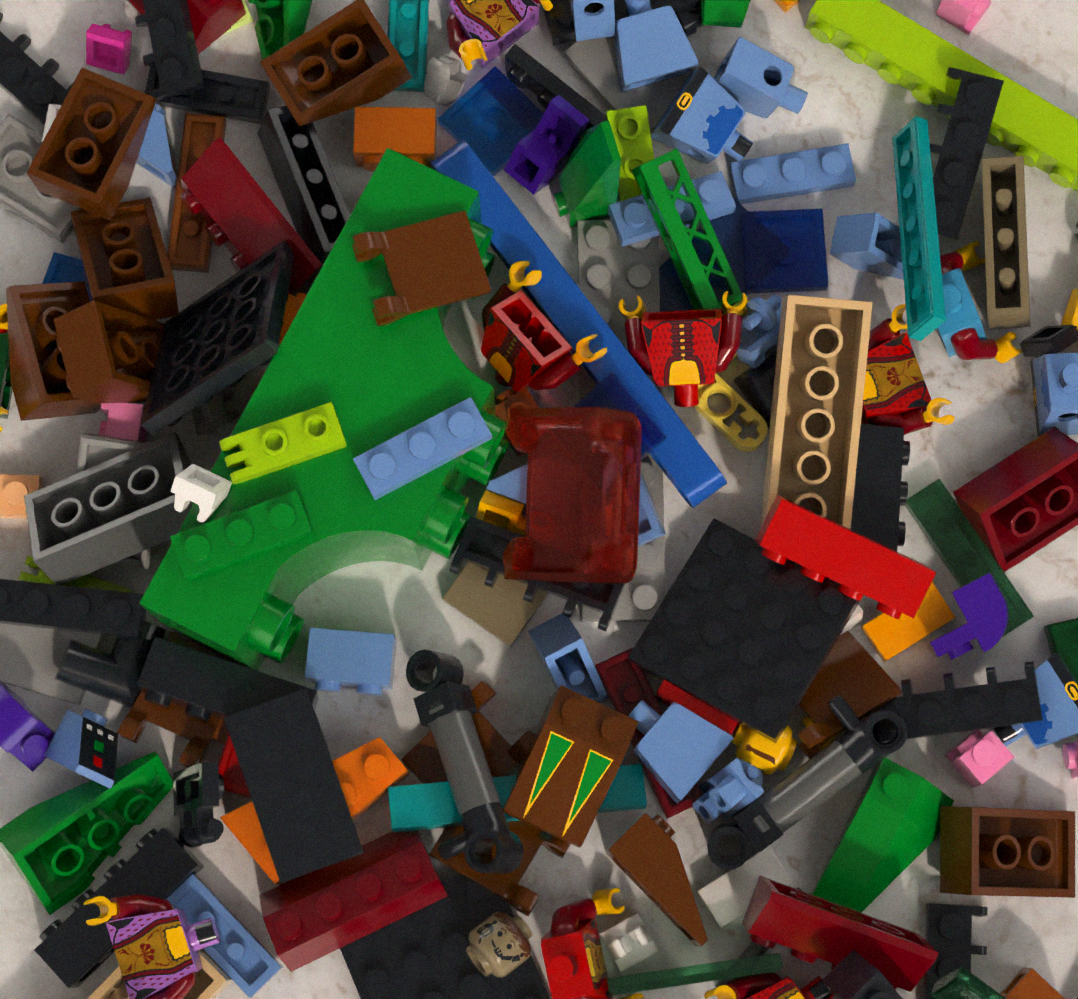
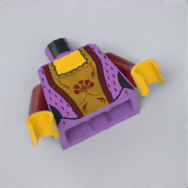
M450 0L448 2L449 16L445 22L449 48L463 60L466 70L473 69L471 61L474 59L483 69L539 24V6L537 3H541L546 11H550L553 5L550 0Z
M134 894L112 897L110 899L104 896H97L83 903V905L94 903L100 908L99 918L86 920V923L94 926L106 922L129 999H184L195 985V973L202 969V963L197 950L220 943L219 933L212 917L189 925L184 909H174L173 905L165 899Z

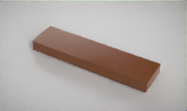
M185 113L167 255L171 270L209 273L212 239L205 230V226L208 224L199 213L196 215L191 214L180 198V195L183 193L181 178L214 140L221 137L224 141L227 122L225 116Z

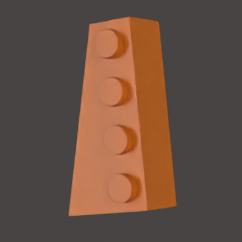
M380 737L333 760L354 822L388 793V787L397 786L410 774ZM251 801L221 816L220 819L273 883L283 884L280 883L253 802Z

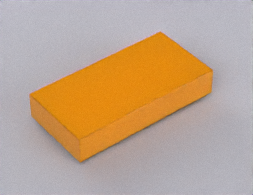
M932 582L914 618L902 613L898 620L882 613L863 625L861 629L884 663L956 617Z

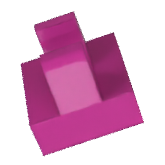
M92 23L86 32V64L124 75L130 66L132 32L127 29L124 32L111 29L109 24L100 26Z

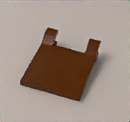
M465 210L384 232H364L353 236L354 244H352V248L357 262L367 261L382 254L395 296L382 297L373 301L375 308H372L377 326L393 323L409 314L491 293V287Z
M849 631L839 636L799 704L801 710L813 722L812 725L799 733V738L802 740L799 743V748L808 759H811L823 750L836 736L846 730L828 707V702L834 697L842 695L857 717L862 720L901 693L899 686Z
M172 632L167 639L169 642L239 664ZM140 692L132 709L122 721L117 733L121 737L137 744L144 731L146 722L153 723L189 740L179 759V762L182 763L181 765L188 768L203 762L209 744L222 719L211 716L208 722L185 714L186 707L171 702L169 708L149 703L144 700L146 694Z
M481 681L471 691L478 713L473 715L472 719L492 777L507 776L524 760L534 733L528 730L513 746L510 745L480 712V709L497 694L486 681ZM430 731L401 760L423 784L448 782L432 731Z
M521 820L507 822L510 832L516 834L523 845L522 862L512 873H481L469 867L465 860L464 852L448 860L440 857L438 853L439 844L464 833L463 826L446 827L429 855L501 897L517 911L528 917L535 907L539 895L518 884L541 845L560 858L564 857L571 845ZM495 843L491 851L493 860L497 852Z

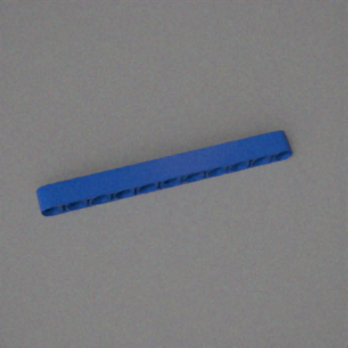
M462 139L431 161L430 165L433 170L479 191L482 224L493 229L490 246L508 270L511 265L519 261H530L529 266L525 269V278L532 270H541L542 277L536 285L522 286V288L540 312L572 347L571 352L573 354L576 352V345L579 340L592 334L598 335L589 342V349L593 354L607 347V353L603 357L593 362H583L581 365L689 506L692 508L696 507L726 485L727 481L716 464L467 142Z

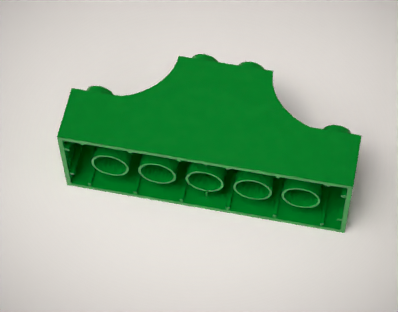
M389 148L386 149L280 343L277 354L273 356L230 435L233 436L332 402L347 447L243 483L231 484L227 498L220 503L211 517L204 522L197 521L200 508L198 504L193 503L178 531L180 533L297 490L313 535L188 581L183 576L173 544H171L139 603L168 629L217 654L258 671L265 657L280 664L288 657L304 624V618L294 614L295 606L293 604L300 593L322 577L338 569L363 562H397L423 570L432 552L446 559L452 557L471 517V514L465 512L468 497L462 495L470 478L488 486L489 481L495 476L509 445V441L503 439L508 422L496 416L493 386L470 371L458 358L444 333V322L453 303L409 314L393 323L377 326L372 308H375L373 301L382 297L395 296L382 254L367 261L357 262L352 244H354L353 236L360 233L384 232L465 210L488 278L495 261V255L487 252L493 236V229L482 224L479 191ZM471 397L490 430L492 439L387 495L374 500L353 458ZM240 448L222 451L211 472L231 481L230 474L246 468V466L242 464L227 468L224 458L240 452Z

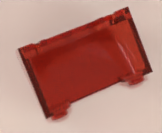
M600 407L510 408V422L507 428L508 438L517 451L528 453L525 537L513 538L504 550V579L590 583L630 582L636 573L638 561L642 432L640 421L636 414Z

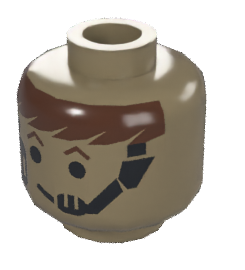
M495 912L470 931L468 937L470 945L466 948V952L473 964L484 976L487 977L492 974L495 977L503 978L530 957L531 946L528 939L533 934L529 926L519 915L511 918L504 912Z

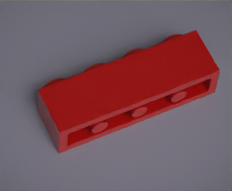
M779 495L776 496L755 539L760 546L764 547L761 553L763 556L782 565L785 564L787 559L802 565L799 571L801 574L820 583H823L825 577L840 583L839 592L857 601H861L864 595L878 601L877 610L898 620L902 613L911 618L915 617L937 573L929 566Z

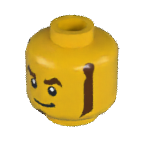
M738 723L732 734L733 740L731 741V743L737 745L735 757L755 766L765 775H771L778 769L784 771L797 745V741L792 739V729L788 725L785 727L777 743H774Z

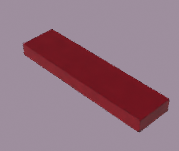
M633 648L594 665L614 710L628 716L638 703L643 700L660 716L664 714L643 669L632 664L628 659ZM635 729L630 742L633 749L644 737L637 729ZM638 758L666 819L692 808V803L703 795L696 782L677 804Z

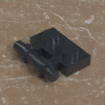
M201 762L173 773L174 815H179L180 818L178 838L187 847L194 848L203 844L213 843L223 833L224 826L222 822L213 818V808L219 806V800L224 792L223 776L219 774L218 762Z

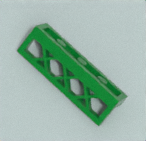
M676 148L631 169L693 309H722V299L717 301L708 278L710 274L724 279L730 295L727 297L729 305L741 300V290L678 149ZM670 160L678 176L673 191L667 189L658 169V166ZM681 185L685 191L686 196L679 193ZM676 199L690 204L693 209L694 216L689 228L684 227L675 207ZM698 223L703 233L695 231ZM693 237L704 240L709 245L711 252L706 266L700 263L692 245ZM714 261H716L720 271L712 268Z

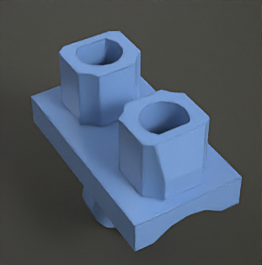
M776 294L766 301L760 297H754L746 304L748 315L742 321L740 347L737 350V355L740 361L751 368H757L766 360L765 351L774 344L778 346L782 299Z
M734 759L699 786L704 794L692 803L693 808L707 824L714 821L719 815H722L726 820L765 792L761 787L763 782L761 770L742 759Z

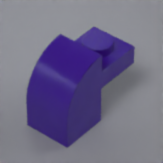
M560 95L556 96L549 102L536 129L517 143L504 171L535 195L548 185L566 166L580 142V137L590 119Z
M988 573L951 592L968 623L930 642L938 657L947 653L951 660L974 649L970 641L975 638L985 653L992 649L1003 637L1009 621L1008 604L993 574Z
M0 680V747L7 753L10 752L33 772L47 758L44 754L56 732L30 711L23 700Z

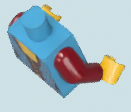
M974 241L953 252L940 256L946 321L938 327L949 357L957 355L963 360L995 358L999 363L1003 364L1022 353V350L1016 349L1012 345L1011 341L1017 338V335L1013 332H1008L995 341L986 338L980 317L961 270L968 271L985 263V258L979 259L977 257L975 247L979 246L980 243Z

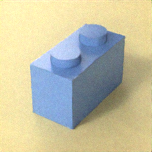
M310 628L305 679L309 683H315L314 690L340 692V686L357 687V694L381 696L382 689L392 690L397 639L394 634Z

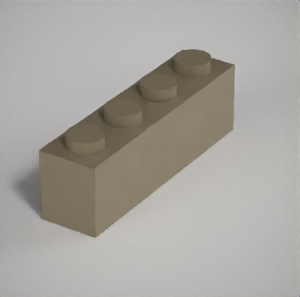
M1023 156L982 159L987 317L989 329L1031 327Z

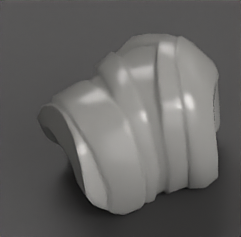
M444 54L429 59L426 66L424 95L443 106L454 103L464 88V83L468 76L458 72L460 67L459 60Z

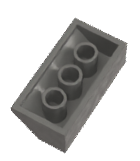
M177 433L168 434L24 496L33 561L56 585H63L168 541L170 536L178 533L194 502L190 501L188 507L180 513L174 508L175 494L170 492L176 475L192 465Z

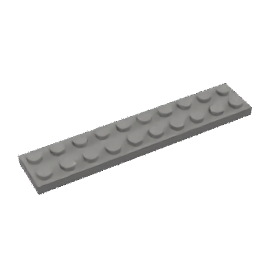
M611 220L578 221V287L628 350L624 323L627 320L620 312L618 307L619 301L624 299L626 311L632 312L638 307V295L645 304L646 312H660L659 236L621 247ZM581 365L582 369L579 370L580 434L613 419L620 421L664 527L663 471ZM648 376L651 382L655 385L653 376ZM655 385L658 391L662 394L661 386ZM580 442V471L583 472L580 481L581 558L627 575V581L610 622H650L665 598L664 536L630 551L624 549ZM582 606V622H599L602 613Z

